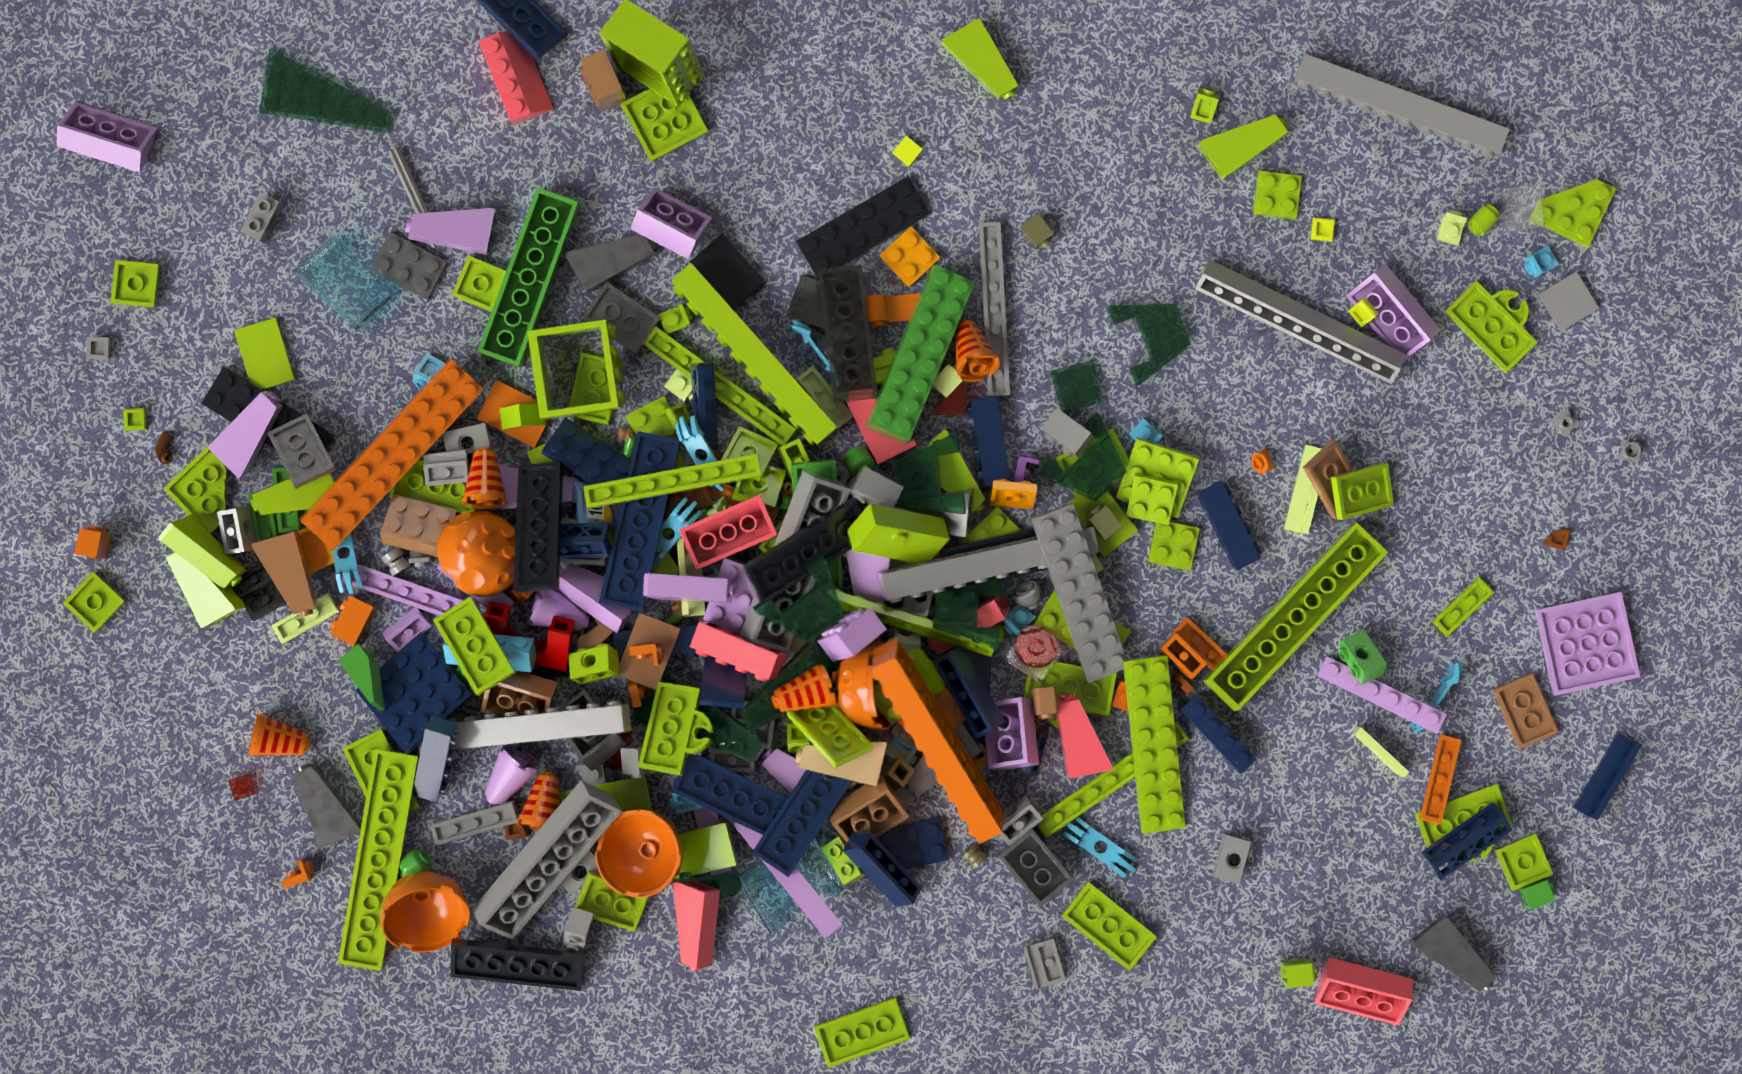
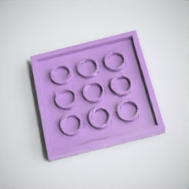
M1622 592L1534 610L1554 696L1640 677Z

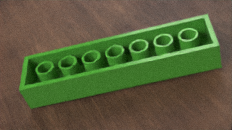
M537 187L477 352L522 369L529 350L527 331L536 330L581 207L579 202Z
M936 264L930 269L865 427L902 444L910 441L975 282Z

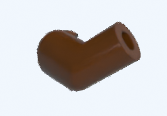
M162 432L155 446V453L162 464H170L173 461L172 453L168 447L173 436L166 432Z

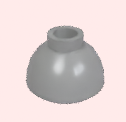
M1026 581L1019 584L1011 595L1014 602L1022 607H1027L1029 610L1038 607V600L1041 595L1039 583L1037 581Z

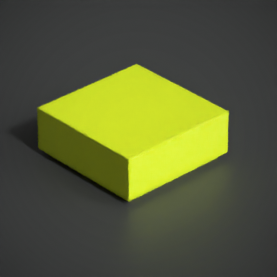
M905 136L892 154L910 167L923 149Z
M1313 217L1310 240L1333 242L1335 220Z
M1366 297L1348 310L1361 328L1379 314Z

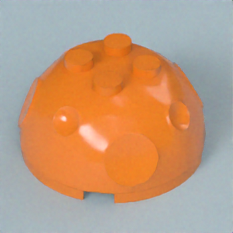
M489 511L466 512L451 519L439 536L437 553L444 573L448 572L455 580L456 584L454 585L472 596L492 597L503 592L514 582L516 530L509 521Z
M884 642L869 643L855 656L842 659L838 670L832 673V682L836 685V693L834 694L835 706H839L847 718L856 725L874 730L888 729L891 725L875 706L873 676L871 674L874 649L885 644Z
M635 809L620 813L600 836L595 858L599 873L613 890L622 895L643 898L658 894L667 888L676 876L679 875L683 864L684 851L679 833L670 820L653 811Z
M430 871L409 874L399 879L386 895L381 908V927L386 939L397 948L400 947L399 945L411 948V952H430L450 945L452 938L458 939L460 932L465 926H468L470 920L469 906L461 887L451 878Z

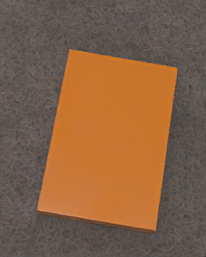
M498 380L495 381L477 416V419L533 448H536L550 421L546 420V425L502 430L500 408L538 402Z

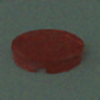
M1042 626L1024 628L1017 636L1014 644L1015 654L1018 659L1025 665L1033 668H1043L1050 665L1056 658L1059 649L1058 640L1054 633L1044 629Z

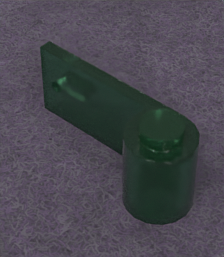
M680 872L679 878H675L671 882L682 883L711 880L712 887L720 889L719 897L735 896L741 890V881L733 874L691 877L690 872Z

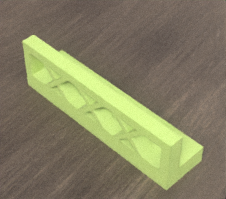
M1305 445L1284 525L1285 530L1304 535L1309 533L1318 493L1302 467L1322 448Z
M681 536L677 540L679 576L703 577L702 568L696 570ZM681 601L682 615L684 617L705 615V602Z

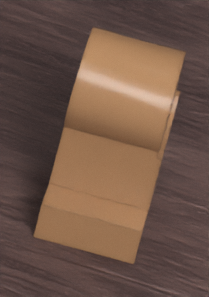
M595 618L594 620L598 625L588 634H583L579 637L577 642L578 648H595L596 645L602 644L614 631Z

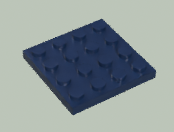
M422 632L380 668L384 710L380 711L374 707L360 689H356L364 702L408 755L423 742L425 728L431 716L448 720L474 697Z

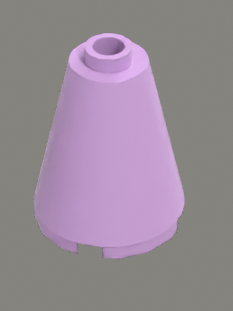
M555 589L537 591L531 605L532 614H528L526 623L533 626L550 627L553 615L575 620L574 630L580 631L582 627H587L590 616L587 615L586 611Z
M503 744L485 790L486 800L493 805L505 803L540 769L536 758L524 749L521 752L516 750L515 747L517 745Z

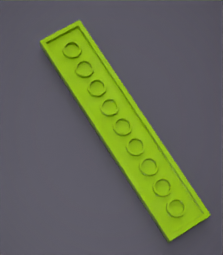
M381 748L374 749L338 964L382 971L387 939L381 927V908L386 895L398 881L399 865L403 853L419 755H408L403 752Z

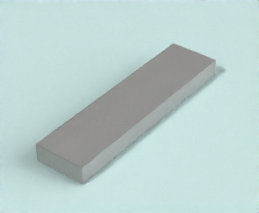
M515 801L437 822L431 824L430 827L435 845L437 846L517 823L519 815Z

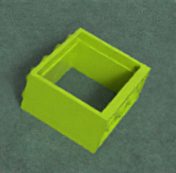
M629 0L622 1L599 32L618 69L677 107L680 106L684 99H688L691 89L694 85H698L703 78L704 72L689 38Z
M599 320L527 331L540 419L551 420L624 409L623 404H626L625 391H622L620 387V382H623L622 370L617 367L620 353L618 347L614 346V339L617 338L615 326L611 322ZM601 330L611 402L553 410L543 338Z

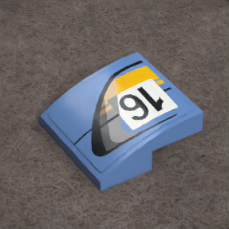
M573 481V503H576V523H609L610 527H616L619 516L618 505L612 504L587 509L583 486H588V484L581 481Z

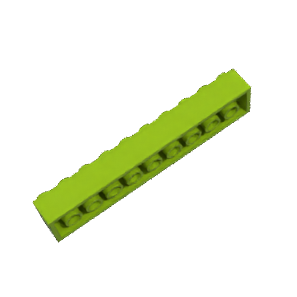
M692 263L671 280L674 284L672 289L681 300L685 297L689 301L686 303L688 308L695 316L700 314L703 317L701 319L703 325L710 332L714 330L718 334L715 337L724 348L729 346L732 350L730 354L739 365L742 362L745 364V372L753 381L758 379L761 382L759 385L760 389L767 397L772 395L776 399L774 401L775 406L782 413L786 411L790 415L788 419L797 430L801 427L805 432L803 437L811 446L816 444L819 447L837 431V426Z
M1357 522L1350 524L1202 681L1233 711H1239L1388 552Z

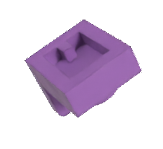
M1023 453V457L1018 456L1013 482H1021L1028 479L1030 468L1026 467V463L1039 465L1040 460L1036 459V455Z

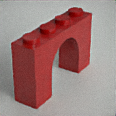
M489 601L484 618L493 634L520 637L510 627V605ZM553 615L548 630V638L542 641H535L537 658L534 664L563 671L567 670L569 654L572 653L575 620Z

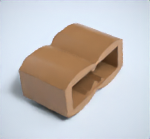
M1056 686L1031 689L1034 715H1038L1039 719L1055 718L1054 713H1059Z

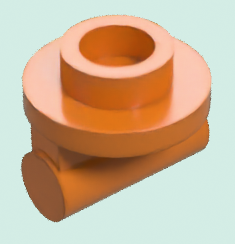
M1267 449L1253 454L1251 463L1256 472L1263 474L1275 469Z

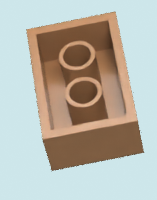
M604 49L580 59L582 66L579 67V70L597 107L601 106L603 111H606L627 100Z
M393 494L380 532L381 541L383 544L438 557L437 544L439 536L451 519L457 516V510Z
M516 671V673L485 691L480 712L498 714L499 718L505 717L507 712L518 711V716L525 715L526 710L538 709V713H546V708H552L558 682L522 671Z
M881 774L879 775L877 786L865 784L839 800L829 818L832 825L847 842L851 834L868 831L877 838L909 818L902 799Z

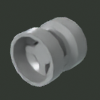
M396 548L382 557L384 563L389 565L392 576H396L412 566L409 560L404 558V552L401 548Z

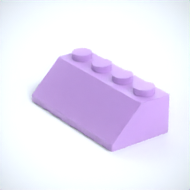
M75 101L57 125V146L140 172L148 161L158 128Z
M1386 263L1346 295L1353 305H1356L1364 297L1367 298L1379 313L1368 322L1369 325L1386 345L1404 353V360L1441 331Z

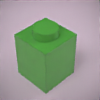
M1544 878L1519 888L1527 909L1533 910L1555 901L1553 896L1556 894L1555 888L1551 882Z

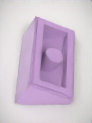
M414 607L384 631L383 636L399 652L420 632L425 633L431 628L432 624L419 608Z

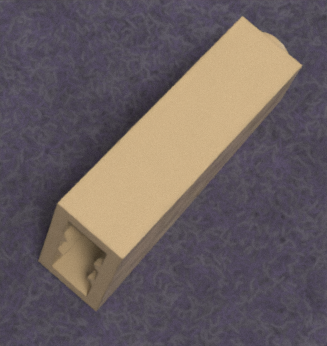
M882 741L871 742L873 744L872 751L838 768H835L814 745H803V749H798L795 762L799 763V768L877 786L887 743Z

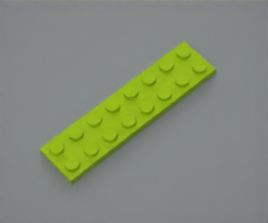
M1167 655L1123 660L1141 833L1146 834L1186 828Z

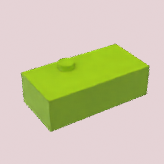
M869 504L847 530L854 552L913 563L932 560L950 539L944 518L875 504Z

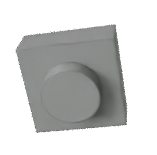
M87 337L86 359L110 360L111 338Z

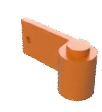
M920 293L888 297L883 294H876L864 297L867 324L872 325V328L884 327L885 323L909 321Z

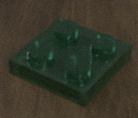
M1092 360L1050 371L1060 411L1063 413L1104 402Z

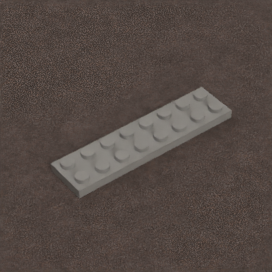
M1070 503L1031 518L1086 681L1090 683L1123 670V660H1126L1074 504Z

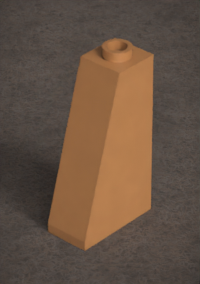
M291 532L251 543L253 550L292 613L300 614V617L314 614L313 610L318 609V604L298 532Z

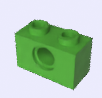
M1365 630L1342 639L1338 649L1339 656L1347 663L1352 676L1355 679L1357 678L1361 685L1384 675L1387 663Z

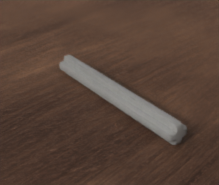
M398 147L388 151V154L416 214L429 213ZM430 244L432 248L439 247V245Z

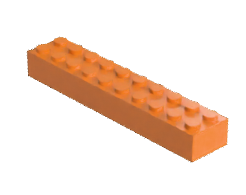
M449 358L304 513L300 521L334 551L475 400L484 388Z
M899 638L876 647L872 658L871 674L875 680H879L885 697L890 698L896 715L901 716L907 733L913 735L917 749L924 753L925 761L930 769L933 768L939 785L945 787L949 801L956 805L957 813L960 819L965 820L971 837H975L980 844L1003 834L1004 810Z

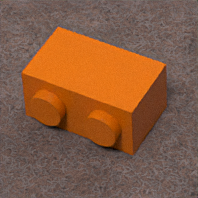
M87 525V529L80 528L74 554L107 559L112 533H107V528Z
M350 595L349 598L343 600L340 606L342 612L339 618H334L330 629H332L330 635L352 646H355L357 643L359 644L377 607L354 595Z
M1177 633L1171 634L1158 648L1163 655H1167L1168 660L1188 679H1193L1208 664Z

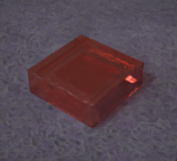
M251 773L228 780L234 801L257 794Z

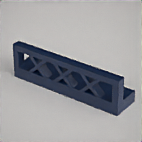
M714 363L691 364L693 415L695 414L698 426L704 433V438L710 449L716 450L719 447ZM697 449L699 453L707 454L705 450Z
M609 523L561 524L560 558L609 557L610 548L607 542L610 530ZM575 531L582 532L577 536H570ZM595 531H602L599 536L591 535Z
M1616 733L1573 808L1587 817L1598 821L1642 745L1636 741H1631L1620 733Z
M1492 802L1421 853L1432 866L1437 877L1442 880L1512 831V828L1503 812ZM1503 823L1504 827L1494 832L1496 827ZM1485 837L1480 844H1477V841L1479 839ZM1463 850H1466L1464 855L1458 857ZM1449 862L1447 867L1440 871L1439 867Z

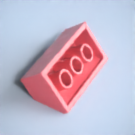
M507 31L478 40L513 126L554 110L533 57Z
M760 495L679 529L696 570L778 535Z
M708 621L698 623L690 645L691 648L696 649V654L708 657V655L716 658V662L723 665L730 663L735 666V670L742 673H747L748 671L754 673L756 679L764 682L777 677L791 654L751 643L740 633Z
M1328 957L1322 970L1314 1004L1399 1026L1412 1001L1413 979Z

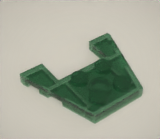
M1176 304L1107 306L1113 326L1135 318L1150 361L1129 368L1135 386L1142 384L1191 345Z
M1098 412L1083 425L1085 429L1092 433L1097 442L1066 471H1063L1049 457L1035 470L1040 476L1094 502L1127 473Z
M957 431L949 433V436L941 440H935L932 442V445L922 450L918 449L895 461L897 484L904 487L898 498L900 505L962 515L966 514L963 493L942 496L938 456L960 452L959 434Z
M823 556L806 567L818 584L783 611L772 599L763 605L758 603L753 607L758 615H763L772 623L784 627L788 632L807 643L812 642L844 618L827 563Z
M992 577L982 583H975V581L966 582L967 586L960 588L948 586L945 587V591L936 593L933 629L957 637L962 635L971 638L974 643L980 644L982 642L990 645V648L998 650L1000 628L977 627L979 596L1003 597L1004 578Z

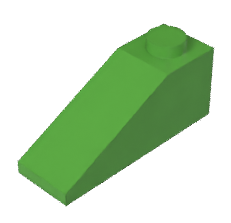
M357 643L338 662L370 704L382 711L385 707L380 668L374 659L376 655L369 647L363 648Z

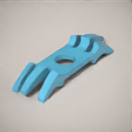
M792 321L794 324L791 326L792 330L802 335L805 345L809 344L826 366L825 372L834 377L836 388L838 389L842 385L844 389L845 380L840 367H833L810 338L812 330L800 322Z
M695 414L690 417L692 432L683 416L680 417V423L677 422L675 424L679 441L685 445L694 463L700 465L716 462L717 459L706 442L704 433L698 426ZM697 449L705 450L707 459H699L696 455ZM722 484L709 486L711 489L725 490Z
M684 497L663 523L657 552L659 551L660 554L654 561V569L681 537L679 529L693 524L703 513L699 510L688 522L685 521L697 505L696 501L679 516L677 513L688 501V498ZM667 527L672 528L675 532V536L671 540H667L663 536V530Z
M352 532L334 551L332 550L336 570L335 576L340 593H344L341 574L344 576L349 594L354 593L351 572L354 574L358 588H363ZM342 547H347L350 550V555L346 559L338 557V551Z
M1459 661L1456 664L1450 662L1449 673L1440 680L1442 685L1428 704L1429 706L1436 709L1450 687L1455 683H1459L1462 662ZM1413 722L1409 724L1411 727H1415L1412 731L1413 733L1425 729Z
M1077 817L1075 820L1087 829L1086 832L1070 822L1066 825L1079 835L1081 839L1078 840L1065 831L1062 835L1087 850L1124 878L1127 876L1114 865L1115 862L1135 873L1136 869L1121 858L1120 855L1123 854L1135 862L1138 858L1100 834L1081 818ZM1097 841H1104L1107 844V849L1104 853H1097L1095 851L1094 845Z

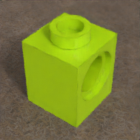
M794 723L787 724L789 754H797L798 749H803V745H810V740Z

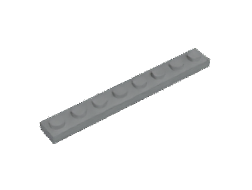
M1001 222L979 223L984 334L1000 361V367L992 376L989 373L987 374L988 397L1010 396Z

